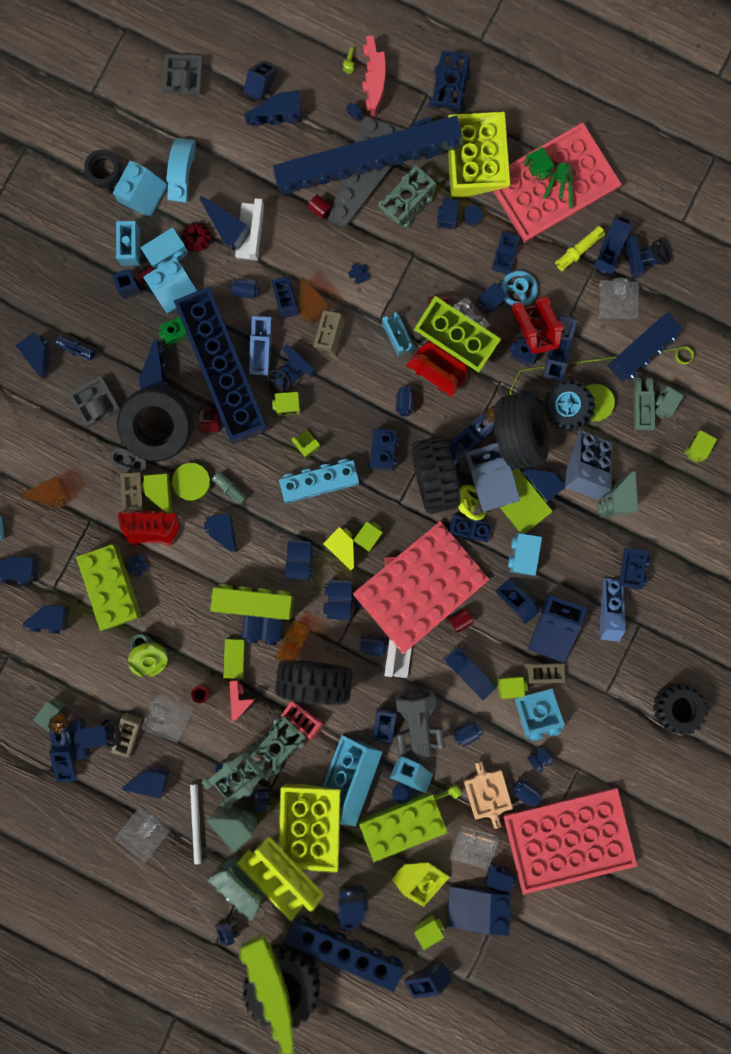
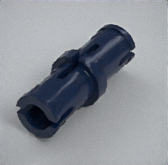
M62 335L58 336L56 340V346L69 351L71 355H78L88 361H92L95 357L96 351L81 345L79 341H72Z

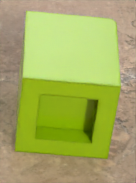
M307 430L298 437L291 438L305 459L321 448L317 440Z

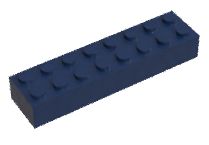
M210 287L174 300L231 443L234 445L268 431Z

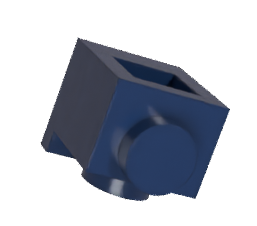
M452 198L442 199V206H438L436 228L455 229L457 222V200Z
M519 338L518 342L513 341L509 349L512 352L511 359L529 368L538 354H531L530 347L527 346L526 340ZM521 348L526 349L527 353H523Z
M490 861L485 877L486 885L509 893L510 889L515 887L517 877L512 875L510 869L503 866L497 868L495 863Z

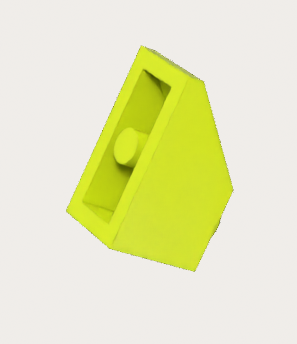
M339 527L323 544L352 571L354 569V544L351 539L353 535L346 528L342 530Z

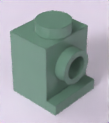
M666 386L661 390V394L655 402V405H657L655 415L660 418L672 416L684 396Z
M56 699L49 700L44 704L33 721L50 732V723L54 720L62 719L63 714L61 713L64 711L65 705Z

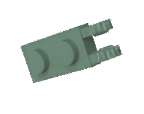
M635 378L634 430H655L653 379L647 378L646 392L641 391V378Z

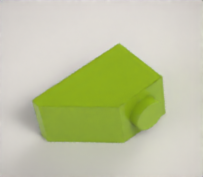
M168 474L145 475L144 481H141L142 492H145V495L166 513L173 514L170 476Z

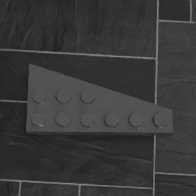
M364 116L355 143L405 129ZM394 165L385 166L381 170L373 169L362 175H351L343 179L328 219L329 222L347 227L364 202L369 199L371 193L379 186Z

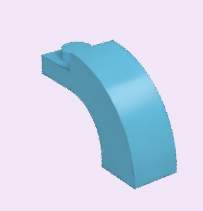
M176 138L173 142L167 168L168 200L188 201L189 173L191 164L195 160L196 140Z

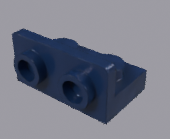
M631 548L623 549L618 586L643 590V586L646 587L648 576L645 575V570L650 565L648 551Z

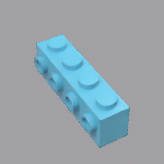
M343 459L338 461L337 465L324 464L319 466L320 469L312 471V468L302 470L299 475L294 476L293 473L283 475V479H280L279 483L284 502L287 504L359 485L354 461Z

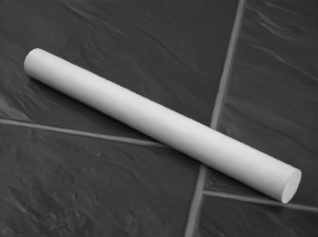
M195 783L190 784L194 864H201L198 784Z

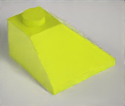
M430 863L404 865L391 880L404 896L424 907L450 877Z

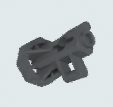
M418 688L396 694L397 711L400 712L409 724L408 729L396 734L399 754L412 750L413 758L426 760L432 755L431 748H445L443 728L429 726L428 724L432 711L436 707L434 690ZM430 733L436 734L437 741H430ZM410 736L411 743L405 745V737Z

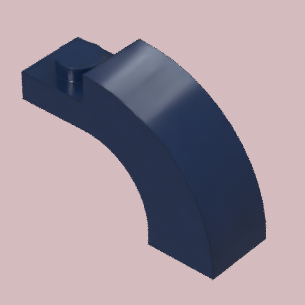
M558 314L557 321H561L563 324L560 345L556 349L547 351L543 377L562 381L568 364L569 348L578 319Z

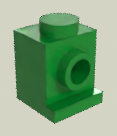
M543 147L527 155L524 161V166L529 165L531 175L535 176L538 181H544L551 176L554 164Z
M180 316L177 319L160 325L161 330L158 331L162 342L166 341L168 346L189 339ZM175 328L173 333L168 332L169 330Z

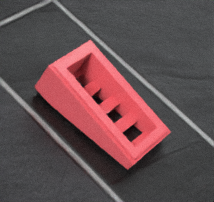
M291 701L281 717L285 716L310 740L315 739L325 723L295 701ZM294 708H296L297 711H296V713L293 715V717H292V718L289 717V715L292 713V711L294 710ZM302 713L303 716L301 717L299 722H296V719ZM306 719H310L306 726L303 727L302 725L306 721ZM313 723H315L316 725L314 726V728H313L312 731L310 732V731H309L310 727L313 725Z

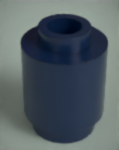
M234 279L232 294H235L236 297L255 300L256 296L260 294V285H258L256 280Z
M400 387L399 392L396 393L395 411L400 416H410L415 410L414 389Z
M362 636L360 652L382 657L383 653L387 654L388 642H385L384 637Z
M475 720L456 728L453 737L458 745L462 744L465 747L480 739L479 736L483 735Z
M526 779L517 780L512 788L514 790L513 795L528 806H537L543 796L540 789Z

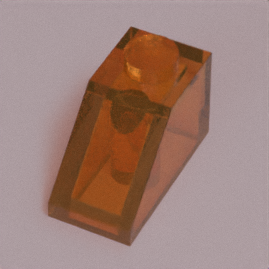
M303 277L300 279L299 314L305 322L310 321L313 325L321 318L323 310L329 311V305Z
M54 477L21 493L22 497L56 508L66 505V501L71 499L62 479L59 477Z
M293 620L275 659L280 662L296 660L311 628Z

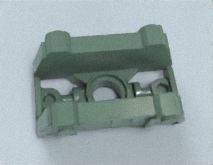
M414 165L413 169L403 176L402 181L389 195L387 194L385 199L380 201L378 208L401 228L406 229L425 204L433 201L436 183ZM418 172L419 174L417 176V181L414 182L413 180L415 179L416 174ZM426 181L430 183L424 190H418L419 184H423ZM404 190H409L412 192V197L406 199L402 196ZM405 204V211L397 219L395 217L397 208Z
M285 716L276 718L268 732L257 744H252L248 750V754L252 758L257 753L265 752L262 755L264 758L256 762L262 771L266 761L270 762L273 759V765L263 776L265 780L269 779L273 774H278L281 771V765L297 748H302L306 742V736ZM287 723L286 734L284 736L280 735L278 738V730ZM297 733L300 735L292 744L286 745L289 736H294ZM278 743L281 746V751L278 754H273L270 751L271 744Z
M244 752L232 762L230 760L226 761L222 766L223 768L215 775L202 780V784L206 789L214 784L222 796L225 797L220 803L224 811H229L232 808V804L244 795L249 796L253 793L254 786L264 776L258 764L247 752ZM246 759V766L241 767V762ZM252 771L257 773L255 776L248 775ZM234 772L240 775L241 780L236 778ZM222 777H227L226 781L220 782L219 780ZM234 785V792L230 794L228 789Z
M235 856L221 863L207 882L213 884L217 888V892L223 894L228 902L236 906L240 914L242 912L251 921L262 905L266 895L236 865L241 858Z

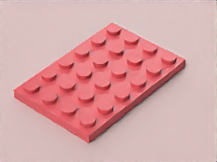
M584 123L577 125L541 146L554 164L551 176L548 179L538 181L535 176L531 175L529 165L524 166L527 156L525 155L509 165L510 187L493 191L524 243L621 187L622 184ZM561 163H567L572 166V209L569 208L568 183L565 184L562 199L559 198L561 184L557 182V179H555L547 198H543L553 171H557V166Z
M439 521L356 590L353 595L401 653L404 654L490 579L453 535L450 534L442 522Z
M616 787L503 815L522 894L637 867L619 792Z

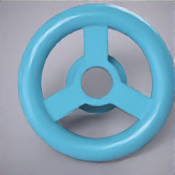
M513 271L506 275L501 283L503 292L507 295L506 291H512L519 295L524 307L531 304L538 293V285L535 278L525 271ZM516 276L524 277V278H518V279H516V280L514 281L513 285H508V284H507L508 281H509L510 279H512L513 277H516ZM528 281H530L532 285V293L530 297L527 299L525 292L527 291L529 286ZM517 286H521L523 289L518 290ZM509 296L506 299V303L513 306V303H518Z

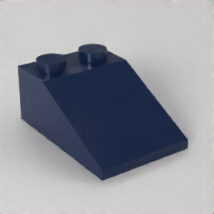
M449 885L447 926L487 935L509 936L510 892L507 893L487 887Z

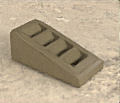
M565 663L523 665L524 680L527 683H566ZM547 667H549L550 679H547ZM555 667H557L558 679H555ZM539 668H541L542 679H539Z
M125 713L121 717L119 723L121 737L130 739V741L120 739L118 744L125 745L128 749L116 745L112 747V753L130 758L143 718L129 713ZM126 729L132 731L133 733H129L123 730Z

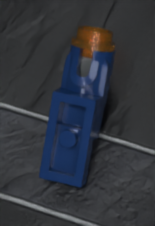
M494 407L486 409L449 444L454 466L465 457L466 452L472 451L495 429Z
M57 714L52 716L49 722V736L52 744L49 756L56 782H73L77 779V772L74 764L76 750L72 729L68 718L63 714Z

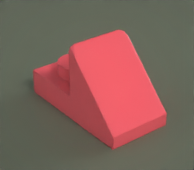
M240 680L230 681L232 721H236L256 699H241V696L244 695L243 684H240Z

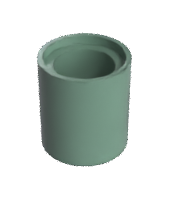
M139 634L131 639L130 645L132 649L137 647L139 638H143L145 644L152 643V640L146 634Z

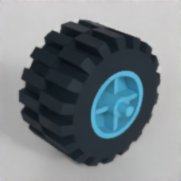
M568 380L566 383H558L559 386L557 387L554 385L552 387L553 391L547 393L548 399H545L544 402L546 404L544 409L547 413V418L555 426L566 431L578 430L577 428H584L586 423H590L591 416L594 417V409H596L595 399L591 392L577 381L572 382Z

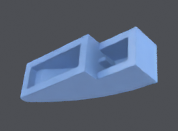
M252 316L249 374L268 375L273 316Z

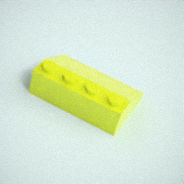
M505 112L456 114L462 134L463 146L456 150L448 149L451 197L473 196L510 187Z
M306 784L283 785L281 787L279 847L301 870L338 872L340 790Z

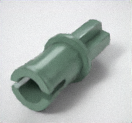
M221 471L212 478V481L224 490L223 493H227L238 504L245 501L246 495L235 486L234 482L228 480Z

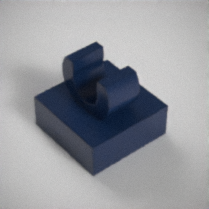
M235 921L228 923L220 922L215 925L222 945L229 946L235 943L234 938L240 935L239 931L231 932V928L237 924Z

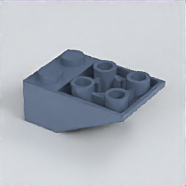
M579 430L566 470L565 488L599 500L611 490L613 443Z
M498 443L465 453L466 462L483 512L520 501L511 467L504 461Z

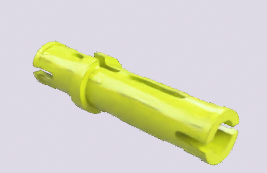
M597 226L574 247L567 249V253L555 261L557 268L563 271L572 262L578 261L585 251L605 236L604 230Z

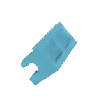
M395 312L390 318L388 316L382 318V325L398 357L415 349L398 312Z

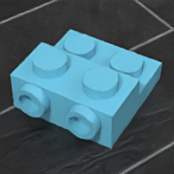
M553 689L515 698L526 739L531 738V741H537L543 738L542 735L548 733L550 736L561 734V730L564 729L565 725Z

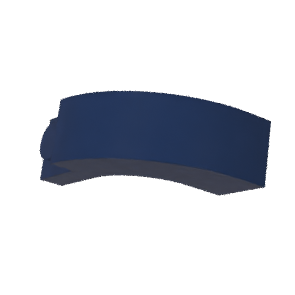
M619 214L615 215L593 267L603 273L613 274L620 251L633 226V220Z

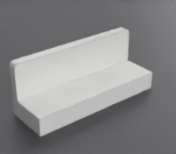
M255 199L254 204L242 203L240 221L248 226L250 234L239 250L236 249L235 256L238 259L258 261L264 213L262 199Z
M389 638L385 676L408 677L411 648L402 654Z

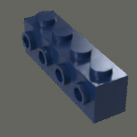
M667 311L607 366L622 382L627 378L632 380L639 373L637 369L640 366L645 368L653 361L651 357L654 354L658 356L666 349L664 345L668 341L672 344L680 337L678 332L683 328Z

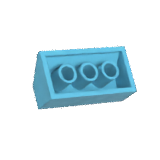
M344 735L340 737L323 787L340 790L339 824L356 826L382 751Z

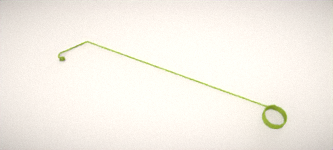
M687 346L664 350H677L675 352V359L682 365L689 364L694 358L693 350ZM680 349H686L691 353V360L689 362H682L678 358V351ZM616 357L603 358V359H595V360H588V361H581V362H573V363H568V364H576V363L591 362V361H598V360H605V359H613V358H616ZM538 367V368H531V369H523V370H520L519 373H518V375H517V377H516V379H515V381H514V383H513V386H514V384H515V382H516V380H517V378H518V376H519V374H520L521 371H524V370H532V369H539V368H544V367Z

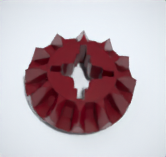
M197 221L192 224L189 223L188 226L183 228L181 235L182 243L185 248L192 252L203 251L211 242L210 230L205 224L198 223ZM197 230L198 235L201 237H198L195 243L193 237L190 236L194 235Z

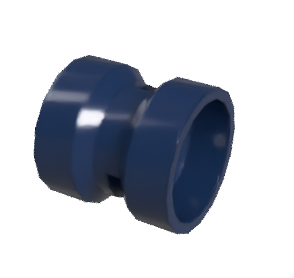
M543 746L538 749L536 756L531 754L527 757L538 774L543 771V765L550 766L554 763Z
M270 789L253 790V793H251L254 803L252 805V812L262 813L272 810L271 803L269 802V797L271 796Z

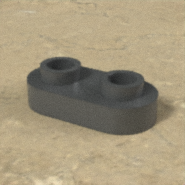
M116 448L109 455L111 464L125 471L143 474L147 470L148 463L146 460L134 456V454L125 449ZM123 455V460L119 462L118 457ZM140 462L141 467L137 469L135 464Z

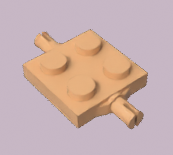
M479 761V764L476 762L475 766L478 775L463 780L475 820L483 817L491 818L493 828L496 829L497 825L500 828L502 825L498 815L513 809L502 771L500 769L493 772H485L483 761Z

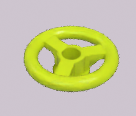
M463 485L459 489V510L472 520L483 519L486 512H483L482 508L478 515L474 514L475 507L481 506L479 499L471 497L467 491H471L478 498L475 487Z

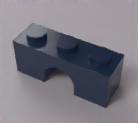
M363 884L340 887L338 908L341 925L365 922V915L369 914V899L367 890H363Z

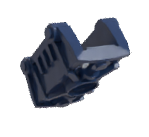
M442 51L439 63L434 69L436 79L433 96L429 99V107L437 109V106L456 109L455 112L459 113L465 111L466 105L463 102L467 80L471 78V70H469L470 55ZM446 56L450 57L452 65H449V69L445 65ZM460 59H464L463 67L458 70L456 64ZM454 76L457 81L455 83H448L446 78ZM445 88L447 95L444 96L442 101H438L440 92ZM454 90L458 95L457 104L453 103L451 94L454 93Z

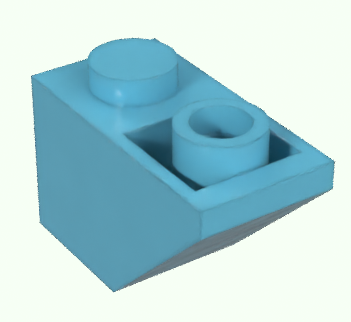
M400 757L396 760L390 778L427 793L433 774L420 764Z

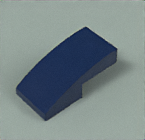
M502 231L491 270L507 275L511 272L520 236Z

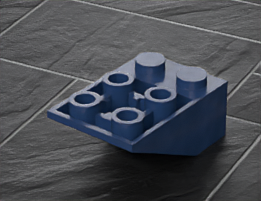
M546 595L528 650L564 663L582 626L587 608L552 595Z

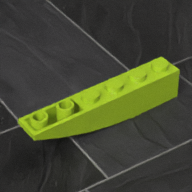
M263 933L243 942L239 956L242 963H246L248 967V978L251 983L254 982L256 997L259 1002L262 1001L265 1008L263 1009L267 1022H271L273 1038L275 1041L278 1040L281 1046L279 1048L280 1054H294V1032L287 989L266 934Z

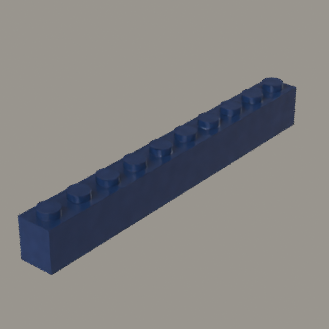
M458 116L273 165L277 187L281 194H291L298 189H309L313 185L328 184L332 180H343L355 174L362 175L373 169L381 170L388 165H399L407 160H418L422 156L437 155L441 151L448 149L456 150L463 146Z

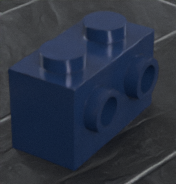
M373 429L370 469L392 471L393 466L397 467L398 455H394V449L399 446V436H396V431Z

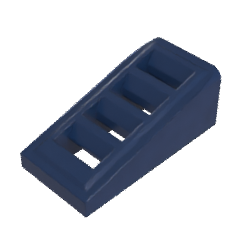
M285 276L271 280L281 318L285 319L298 315L299 310L290 277ZM288 285L287 287L277 289L279 286Z

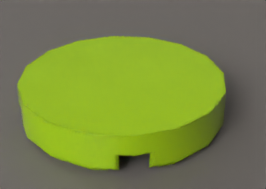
M601 384L586 386L593 395L594 403L596 404L594 417L591 416L590 422L605 420L614 409L615 399L612 392Z
M196 463L181 465L172 477V486L175 493L187 501L202 499L210 489L211 479L209 473L203 466Z
M146 643L135 647L128 657L129 669L140 677H143V675L151 677L161 673L166 668L168 660L165 649L155 643Z

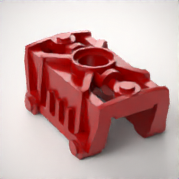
M548 296L538 298L535 306L524 307L522 302L513 303L512 314L515 316L516 323L523 332L526 344L531 349V354L546 352L559 347L563 324L561 321H557L550 307V298ZM536 311L539 317L538 321L532 317V312ZM544 338L550 340L552 344L548 345L546 341H543Z
M430 340L419 348L406 365L407 368L409 367L414 370L416 375H421L440 389L439 391L449 394L451 398L467 378L469 367Z
M161 511L118 512L120 530L126 536L130 545H137L138 543H164L166 546H172L180 529V521L176 513L164 514Z

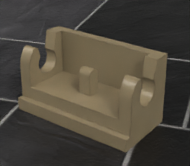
M323 310L313 345L319 352L323 353V351H326L330 355L336 356L346 321L340 313Z
M120 473L123 513H130L131 511L141 512L140 473Z

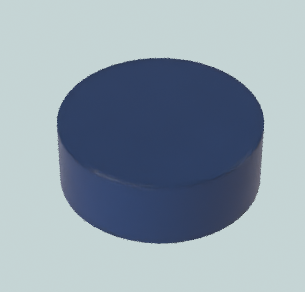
M351 102L345 107L346 112L356 121H359L364 116L362 111Z
M474 205L467 207L463 215L465 223L469 226L478 225L482 220V210Z

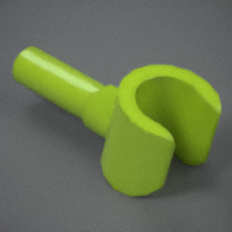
M350 47L348 57L343 62V71L352 74L355 68V63L351 62L354 53L353 47Z
M454 784L445 792L434 795V799L438 800L450 794L456 799L462 794V790L458 785Z

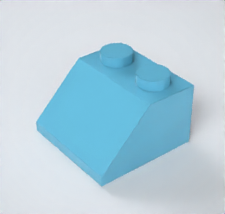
M130 160L113 191V195L119 203L151 218L168 185L147 168Z
M176 257L143 277L167 314L177 309L174 300L197 291Z

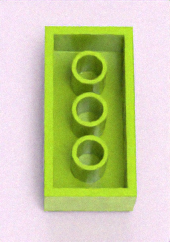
M436 296L414 328L416 332L477 372L481 371L501 340Z
M112 544L76 557L100 631L142 618L118 545Z
M219 584L218 588H213L210 611L291 620L294 596H290V592L277 591V594H271V590L258 589L257 592H252V588L239 586L238 590H233V586Z
M432 791L412 798L406 803L397 804L359 820V825L373 862L447 833Z

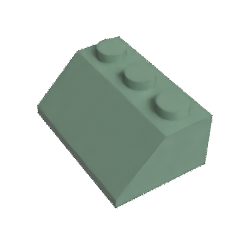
M635 472L617 479L611 485V490L599 499V502H597V512L600 514V518L624 517L638 512Z
M218 807L207 822L227 846L235 852L253 836L258 825V818L254 812L248 811L246 808L232 807L229 811H224L221 807Z

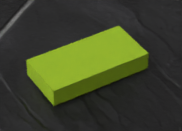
M225 639L223 678H244L245 640Z

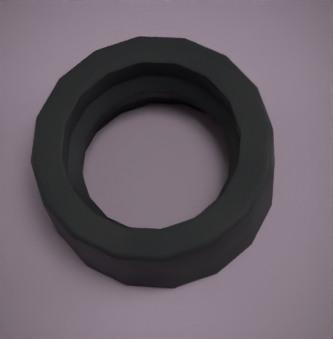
M101 149L93 151L84 162L86 176L94 186L100 189H109L118 184L122 176V167L118 158L112 152ZM102 160L111 161L114 165L113 173L104 179L96 178L93 174L94 166Z

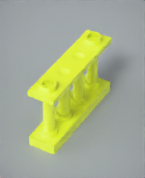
M269 836L255 850L254 853L256 855L247 850L236 863L290 921L295 918L303 905L311 911L324 896V893Z

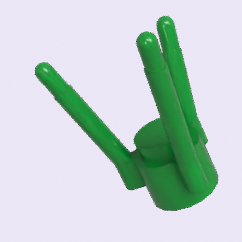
M558 164L557 171H553L543 198H547L555 179H557V182L561 184L559 198L562 199L565 184L568 183L569 208L572 209L573 175L571 174L572 166L570 164Z

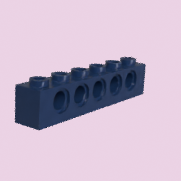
M295 916L284 944L395 992L404 970L403 963L399 958L395 956L388 957L377 948L370 949L359 940L355 939L352 941L341 932L337 931L334 933L324 924H314L306 916ZM311 932L314 937L307 939L304 933ZM329 940L332 945L325 947L322 945V942ZM347 948L350 950V953L343 955L340 953V950ZM365 956L368 958V961L361 963L358 961V958ZM382 964L386 966V969L379 971L376 967Z

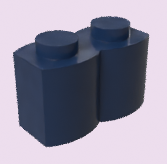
M288 540L285 579L309 580V577H313L314 565H310L311 557H315V546H312V542Z
M329 580V584H325L324 595H328V603H324L323 614L327 615V619L350 620L352 581Z
M244 615L242 638H246L248 643H258V640H265L267 645H277V642H282L284 619Z

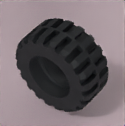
M437 436L415 441L411 445L413 464L426 512L435 514L456 509L460 505V493L454 462L445 437Z
M281 661L277 669L275 692L278 697L290 701L319 705H345L350 700L353 672L348 667L322 662Z
M281 944L280 948H276V945H273L271 949L281 972L293 975L301 986L299 995L289 1001L293 1028L295 1029L300 1026L301 1021L306 1022L310 1017V1013H313L316 1009L320 991L318 968H315L314 960L307 958V953H300L298 949L293 947L292 949L287 948V944ZM246 974L243 984V1000L246 1001L247 1012L252 1011L251 1018L254 1021H261L260 1026L266 1028L268 1025L272 1029L271 1022H267L265 1019L262 1001L259 1002L256 997L255 984L250 982Z

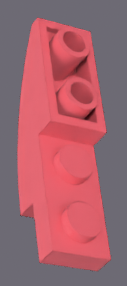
M371 35L366 36V44L363 45L364 56H368L369 62H366L367 73H365V81H362L363 92L368 95V99H365L367 111L370 110L371 116L376 117L385 88L384 52H376L374 36Z

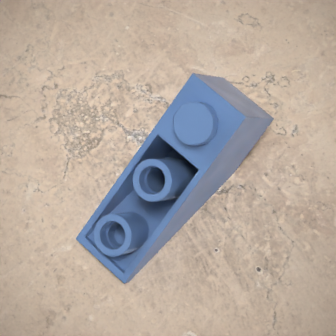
M603 579L600 640L620 642L626 631L624 588L618 586L619 579Z

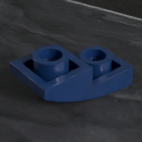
M452 515L449 532L452 535L488 543L492 524Z

